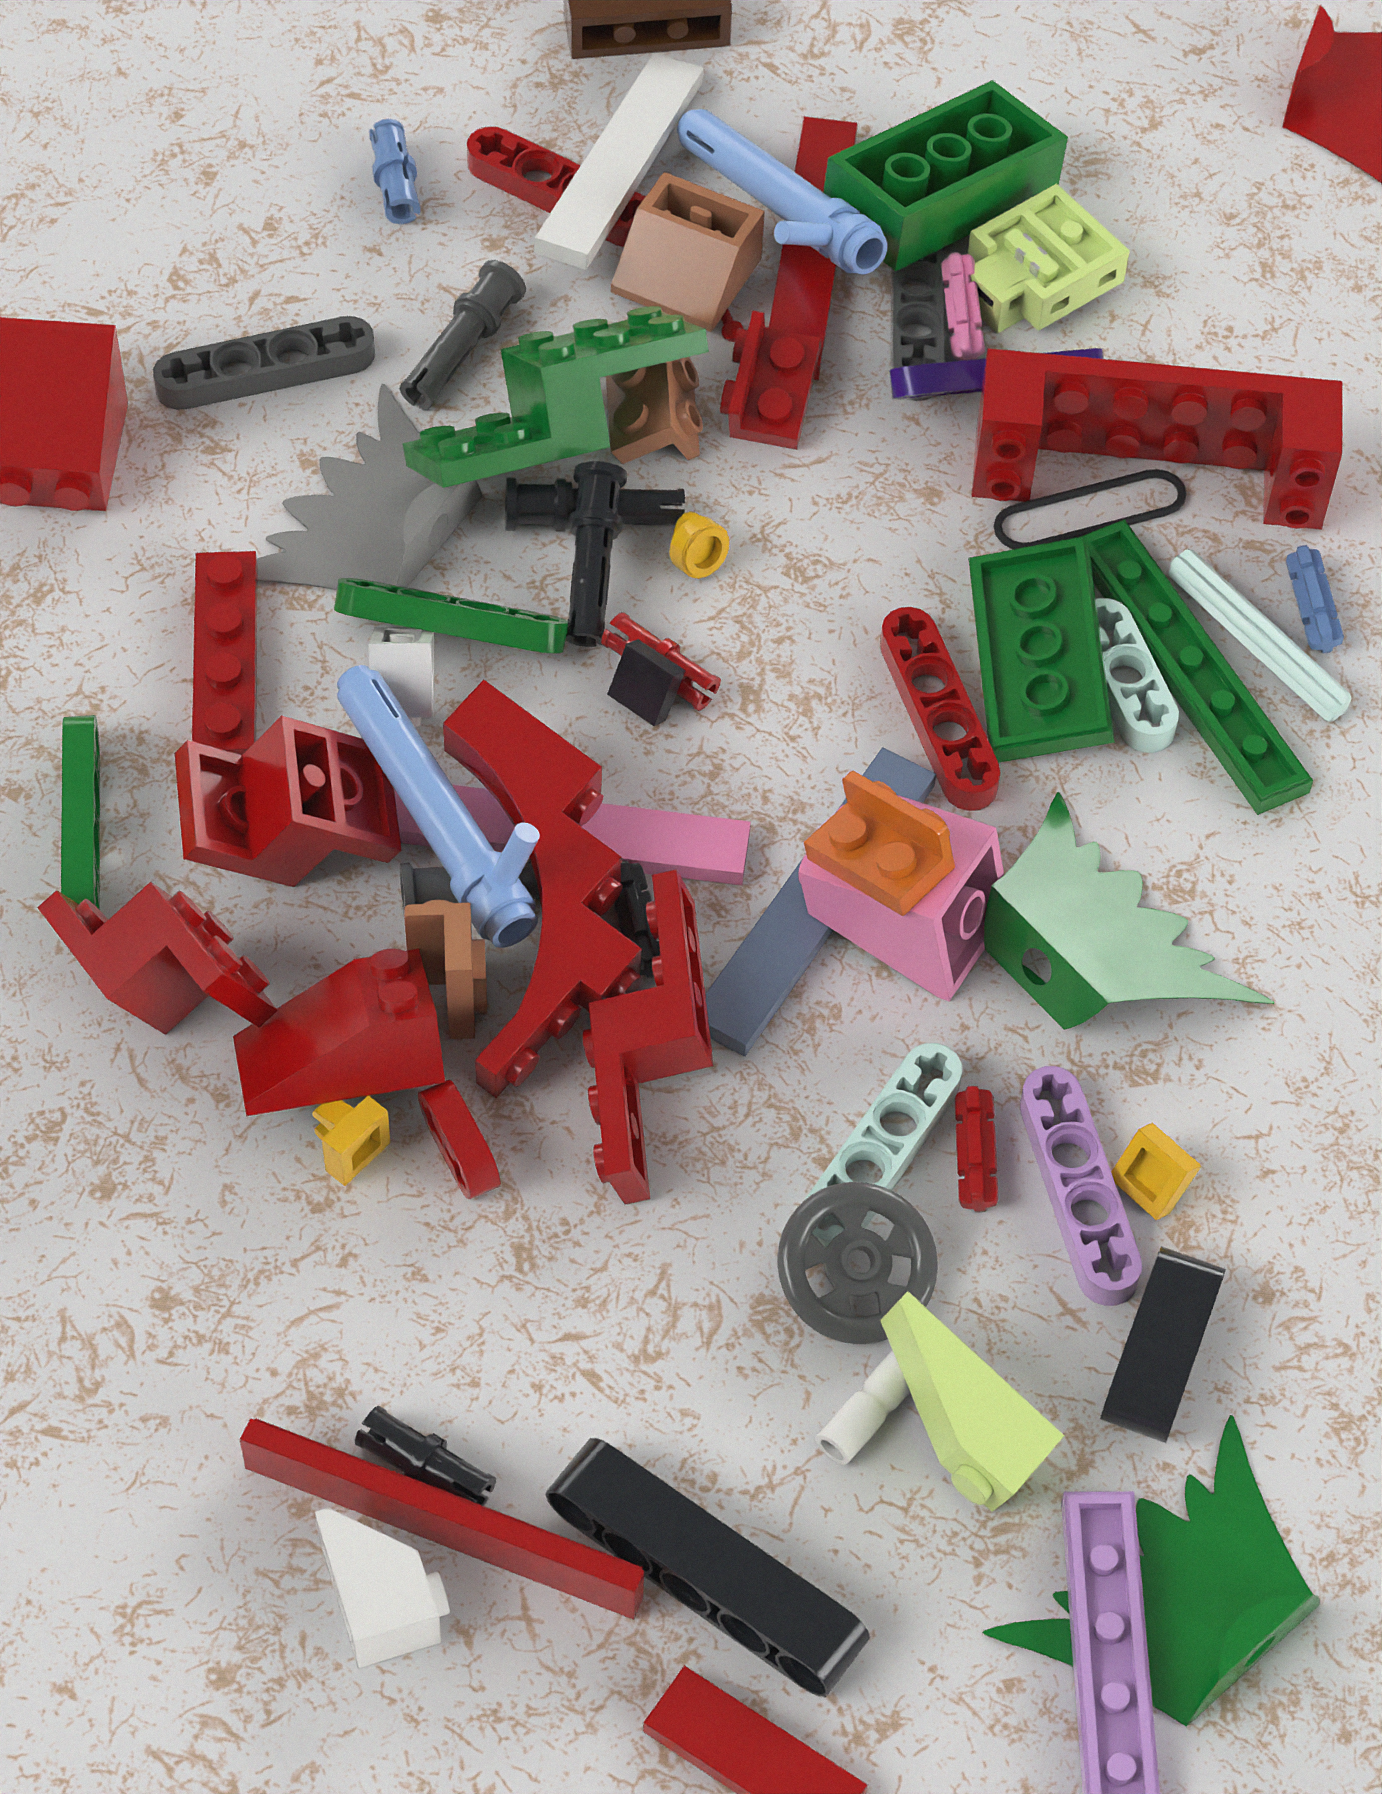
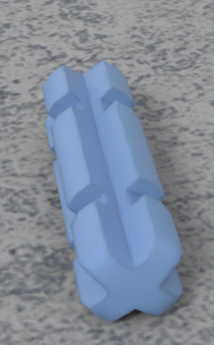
M1307 545L1299 546L1296 552L1287 555L1286 566L1290 579L1293 580L1292 587L1302 623L1305 625L1306 638L1312 650L1329 653L1332 652L1333 647L1342 644L1344 639L1339 618H1337L1338 614L1326 573L1324 574L1325 568L1320 552L1317 549H1309Z

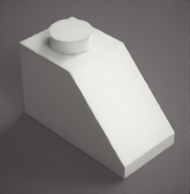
M374 627L368 644L370 670L378 671L382 675L414 727L421 726V717H433L435 632L410 627Z
M330 1508L316 1511L315 1518L319 1542L358 1669L441 1643L439 1617L450 1614V1609L439 1572L426 1575L418 1550Z

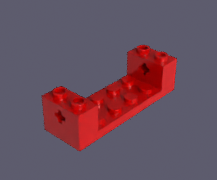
M987 348L976 425L971 497L989 498L997 501H1029L1038 449L1060 453L1072 452L1113 456L1116 458L1169 461L1178 464L1191 463L1223 466L1233 469L1264 470L1263 524L1286 526L1294 529L1309 528L1322 530L1343 454V381Z

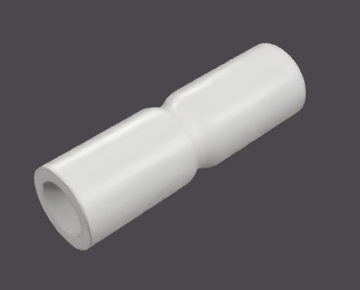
M893 1350L868 1376L862 1390L855 1392L815 1437L819 1448L838 1464L847 1465L885 1422L887 1413L896 1409L910 1393Z

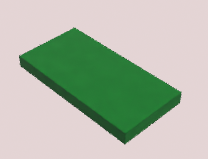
M1086 536L968 558L988 741L998 763L1115 743L1090 551Z

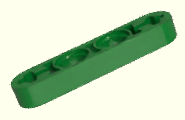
M357 578L338 579L334 605L336 612L348 616L541 653H563L568 627L567 620L553 615Z
M96 715L63 717L61 893L77 904H80L84 899H88L100 910V741Z

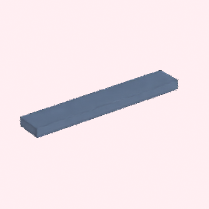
M884 747L881 748L862 775L872 782L881 781L887 784L897 795L921 803L925 801L935 787L936 773ZM846 799L843 801L841 806L847 803ZM802 860L705 994L710 1038L744 1057L748 1054L834 931L808 914L802 886L798 878Z

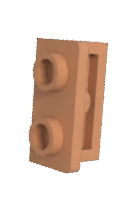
M689 357L606 376L610 450L622 464L670 444H674L687 460L700 456L698 433L702 432L703 423L695 401V389L699 387V377Z
M432 900L424 904L406 905L404 907L407 950L419 949L429 985L446 984L449 1040L475 1039V1013H488L485 939L472 940L470 903Z

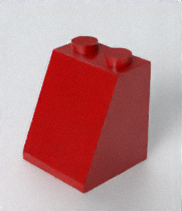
M0 317V504L15 507L23 505L55 507L72 511L107 510L128 408L116 325Z

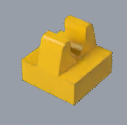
M369 1095L355 1108L340 1100L322 1103L312 1112L313 1117L321 1122L314 1131L322 1141L325 1171L343 1186H346L391 1143L388 1110Z
M1152 1122L1138 1129L1111 1173L1115 1184L1157 1221L1171 1213L1200 1170L1201 1165Z

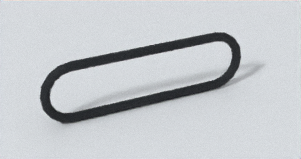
M1160 469L1145 470L1011 505L1000 511L995 518L993 527L999 541L1014 550L1078 538L1124 519L1129 525L1166 516L1178 511L1182 507L1187 493L1183 482L1171 472ZM1148 478L1165 479L1176 487L1178 493L1175 502L1166 507L1033 542L1022 543L1014 541L1007 537L1002 528L1003 521L1014 513Z

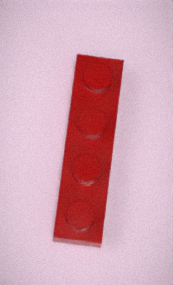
M256 551L196 553L192 741L243 755L256 742L258 590Z

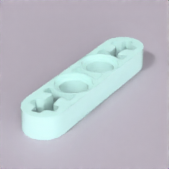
M924 1043L912 1049L805 1199L828 1186L854 1182L848 1177L846 1168L858 1160H868L879 1166L883 1177L874 1184L893 1190L955 1100V1096L960 1089L962 1077V1063L958 1055L949 1047L939 1043ZM934 1068L942 1071V1079L935 1078L924 1091L923 1101L916 1096L920 1085L921 1073L928 1075ZM891 1112H902L914 1119L917 1128L911 1134L895 1136L882 1128L880 1120ZM867 1212L861 1224L862 1228L866 1229L875 1216V1212ZM833 1224L825 1231L817 1226L812 1234L824 1247H827L834 1237L844 1231V1227Z

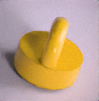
M689 511L677 520L670 543L669 555L672 563L689 577L704 578L718 570L725 561L729 551L730 539L727 531L711 518Z

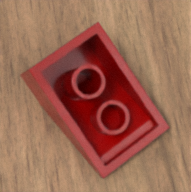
M384 949L370 957L354 959L278 1007V1011L259 1028L251 1024L233 1036L246 1116L445 1083L437 1014L419 949L407 951Z

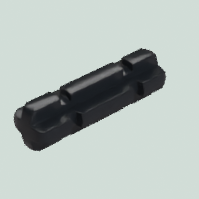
M626 860L621 862L620 883L623 885V889L614 903V908L621 933L642 948L640 975L652 978L654 977L652 957L661 955L659 941L653 938L646 915V903L651 902L652 899L648 890L643 891L648 888L642 866L639 863L629 864Z

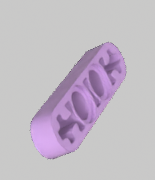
M1043 1066L1034 1070L1025 1080L1020 1099L1021 1116L1078 1284L1084 1295L1093 1302L1104 1306H1116L1128 1301L1134 1295L1142 1271L1141 1256L1080 1083L1066 1069L1057 1066ZM1042 1091H1050L1054 1099H1062L1059 1111L1060 1124L1053 1126L1054 1114L1048 1100H1039ZM1063 1143L1075 1144L1085 1151L1088 1161L1078 1168H1068L1060 1165L1054 1159L1052 1150ZM1082 1200H1092L1105 1208L1108 1213V1219L1096 1226L1085 1225L1074 1217L1071 1207ZM1108 1242L1106 1255L1113 1270H1122L1119 1281H1111L1106 1272L1097 1273L1101 1261L1099 1246Z

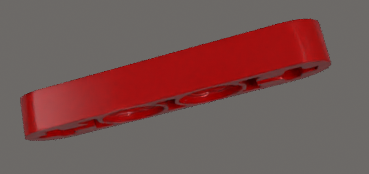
M486 126L477 129L470 134L467 140V164L472 175L548 213H551L581 166L519 135L496 126ZM533 170H542L548 172L551 177L542 182H533L526 179L524 175ZM636 191L634 192L606 237V241L624 248L637 208L646 196Z
M900 607L895 609L884 618L882 624L880 648L883 658L934 773H936V778L944 796L949 803L959 809L967 811L981 810L989 806L996 798L1001 774L997 758L934 620L928 613L918 608ZM907 632L911 639H918L916 656L911 658V645L905 636H898L899 633ZM921 675H932L941 679L945 687L936 693H926L917 689L912 681ZM942 722H953L962 726L967 734L961 739L949 741L937 736L933 728ZM968 757L967 768L974 780H982L980 785H973L968 778L961 779L963 759Z

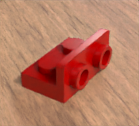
M752 311L748 330L739 328L734 342L732 362L739 364L736 381L726 379L721 397L720 414L728 415L729 437L798 449L821 351V337L765 327L764 312Z

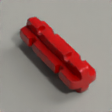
M968 1086L965 1091L957 1093L954 1100L955 1119L957 1122L962 1121V1123L956 1124L957 1174L959 1177L964 1176V1179H958V1201L962 1208L973 1209L975 1212H986L987 1208L996 1206L999 1199L998 1179L996 1176H991V1174H997L995 1123L988 1121V1119H994L995 1116L994 1096L990 1090L979 1089L978 1086Z

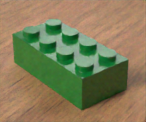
M991 80L828 157L823 193L830 198L843 199L857 209L860 214H864L881 227L883 236H885L888 243L887 253L883 262L894 271H897L969 235L970 231L1055 184L1059 185L1068 137L994 80Z

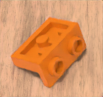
M852 770L842 779L847 803L804 841L807 859L899 915L904 916L955 868L949 839V828L944 820L934 811L926 808L921 810L898 797L887 784L881 781L872 782Z

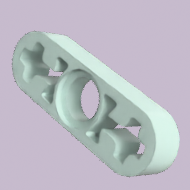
M1108 598L1096 599L1099 624L1103 626V628L1100 627L1111 716L1123 740L1131 748L1145 753L1162 751L1174 739L1179 719L1178 707L1130 611L1116 600ZM1105 630H1114L1112 647L1108 649L1109 639ZM1118 666H1129L1139 671L1143 678L1137 683L1125 684L1114 679L1110 671ZM1145 700L1143 710L1151 723L1160 722L1159 727H1152L1147 720L1139 721L1142 701Z

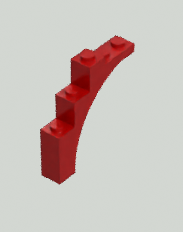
M483 679L443 722L444 751L457 760L485 786L499 802L515 827L519 823H528L533 825L540 834L539 840L529 857L537 882L542 912L539 951L531 981L518 1012L475 1059L476 1083L493 1097L497 1098L510 1083L518 1087L529 1077L540 1058L537 1052L551 1036L560 1039L572 1028L581 1013V1008L578 1005L589 1012V1002L636 992L641 985L643 977L640 975L642 948L599 917L612 907L623 889V885L620 883L622 857L581 827L594 816L603 801L604 796L601 794L602 766Z

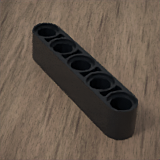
M590 1438L545 1493L551 1507L571 1526L615 1557L642 1567L644 1577L798 1686L814 1695L826 1697L870 1639L869 1631L865 1625L846 1607L603 1440Z

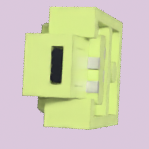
M1055 184L970 231L968 254L973 257L975 262L974 274L970 277L971 282L975 281L977 283L981 319L997 334L1024 318L1039 331L1123 283L1130 250L1058 184Z

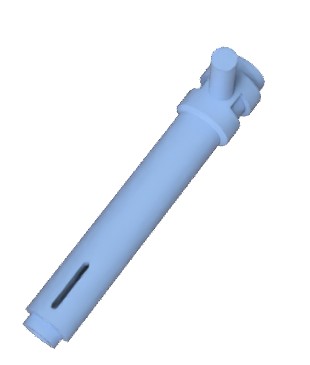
M707 109L690 110L681 117L677 125V133L683 147L785 220L778 222L774 230V237L779 244L811 246L826 258H830L834 264L847 273L868 274L873 272L882 263L887 253L888 243L885 236H883L881 227L864 214H860L857 209L843 199L827 196Z
M358 665L344 672L337 682V688L339 689L337 693L338 701L451 877L450 889L459 903H470L471 923L483 939L491 940L492 944L498 948L510 947L528 937L538 923V917L534 913L536 902L518 877L539 840L540 834L538 830L531 824L519 823L512 832L503 852L494 851L382 675L376 670H370L365 665Z

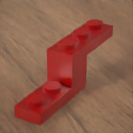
M677 869L652 875L655 901L646 903L649 928L655 940L659 939L661 955L652 957V970L657 987L589 1002L591 1028L583 1030L582 1034L586 1058L591 1068H595L596 1085L588 1088L591 1114L595 1123L601 1127L602 1143L595 1144L593 1148L596 1170L601 1182H610L625 1205L650 1199L639 1083L714 1066L695 902Z

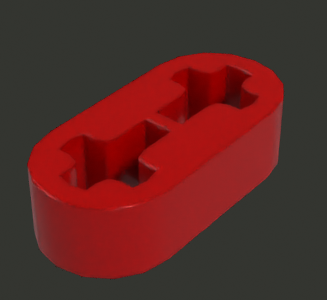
M448 1079L445 1083L436 1084L419 1091L418 1101L426 1125L463 1195L470 1200L500 1187L501 1180L494 1157L455 1084Z

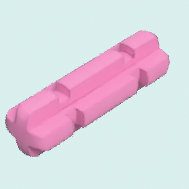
M952 253L941 263L943 284L949 285V287L944 288L948 328L950 333H955V335L950 336L951 353L953 358L959 361L978 359L985 352L983 331L981 329L977 330V327H982L978 287L975 281L971 282L970 277L974 274L975 262L970 254Z

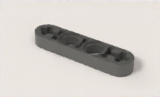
M944 247L923 257V260L919 259L897 271L891 269L890 369L911 366L912 357L922 358V364L944 362V284L941 263L944 261ZM918 281L929 285L932 290L925 294H914L907 291L903 286L906 283ZM910 323H920L929 327L932 332L926 336L918 337L910 335L903 327ZM932 397L915 398V399H907V400L923 401V400H927V399L932 398Z
M342 316L172 352L161 357L153 368L156 396L160 403L166 407L183 410L358 373L369 367L375 358L373 329L362 318ZM344 342H351L354 347L346 348ZM323 346L324 354L318 355V347ZM288 350H300L308 355L306 359L295 364L284 363L278 359L283 352ZM240 361L252 366L247 373L238 376L228 375L222 371L223 367L232 362ZM211 370V379H206L205 371ZM184 377L186 383L177 384L175 378Z

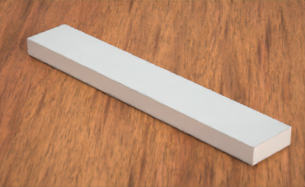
M653 52L535 236L533 253L587 270L701 86L704 72L703 67Z

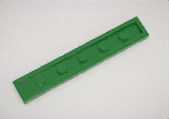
M1124 519L1081 536H1086L1094 585L1103 598L1116 600L1130 611L1169 691L1255 813L1259 815L1309 794L1313 779Z

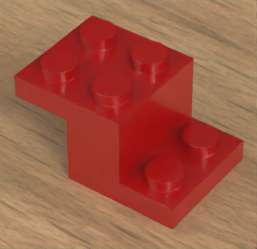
M281 715L243 755L189 740L174 753L183 859L295 887L334 849L389 863L402 851L394 788L362 738Z
M150 881L109 920L88 899H84L80 904H77L58 890L37 907L109 1001L165 1035L208 996H211L258 1028L278 1011L263 992L270 985L265 975L245 955L238 958L227 946L234 940V937L226 926L210 911L207 910L203 914L196 904L180 890L174 896H171Z

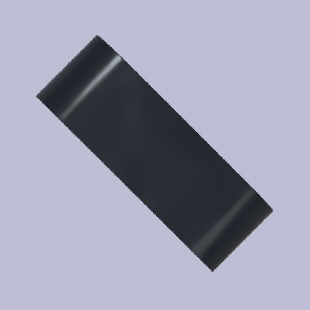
M1163 1246L1160 1247L1100 1416L1101 1420L1161 1442H1167L1226 1271L1225 1268Z

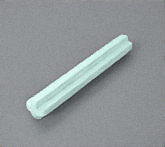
M1186 549L1171 561V567L1168 571L1169 577L1325 721L1333 722L1347 711L1352 699L1351 694L1194 550Z

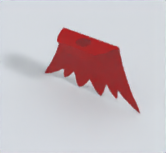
M1319 5L1296 71L1282 128L1320 145L1352 163L1381 183L1382 32H1334L1331 18L1326 10Z

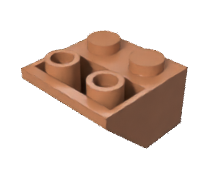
M663 172L637 208L611 282V293L646 307H661L662 312L669 315H682L684 321L712 332L762 259L765 211Z

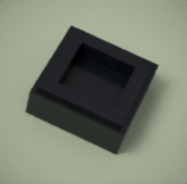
M637 639L626 644L607 695L651 725L656 726L666 721L685 670Z

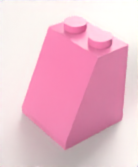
M897 795L921 810L926 808L934 811L944 820L950 831L949 839L955 868L906 915H899L807 859L806 854L800 864L798 872L799 882L802 886L809 915L936 997L950 1001L985 950L984 922L991 885L1004 875L996 827Z

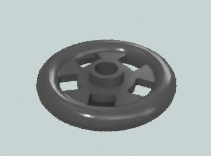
M845 1182L817 1191L796 1208L781 1234L777 1266L781 1287L786 1299L795 1313L808 1326L818 1333L839 1342L871 1344L888 1339L880 1320L907 1291L923 1306L926 1307L936 1284L938 1259L931 1231L923 1217L911 1203L894 1191L879 1185L865 1182ZM868 1211L878 1213L894 1224L887 1240L884 1241L877 1233L862 1228L861 1224ZM833 1215L844 1227V1231L834 1237L827 1247H824L812 1232L824 1219ZM852 1250H861L868 1255L870 1268L867 1273L855 1272L850 1267L848 1257ZM892 1255L911 1259V1272L906 1287L891 1284L887 1281L892 1271ZM821 1263L824 1264L826 1276L835 1289L818 1298L808 1282L805 1270ZM875 1293L878 1299L879 1313L866 1317H853L849 1297H864Z

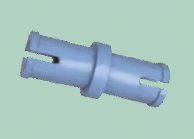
M384 119L373 125L375 130L370 129L369 131L375 155V162L372 166L374 182L382 190L386 218L395 224H407L414 221L416 214L421 212L414 185L417 177L416 163L407 152L403 125L397 120Z

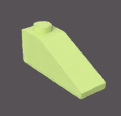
M907 1291L880 1320L940 1464L952 1474L951 1481L965 1498L978 1505L984 1504L993 1512L1018 1491L1064 1435Z

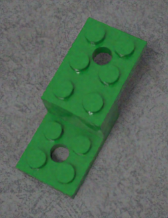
M648 306L630 310L627 312L628 320L608 324L607 319L580 321L573 325L574 332L555 337L553 332L539 331L522 335L518 338L519 345L500 349L512 417L510 418L509 413H491L477 417L475 419L476 426L455 431L454 426H436L420 432V439L402 443L406 466L439 486L446 488L610 448L600 378L707 353L709 348L706 329L684 321L682 315H669L662 312L661 307Z

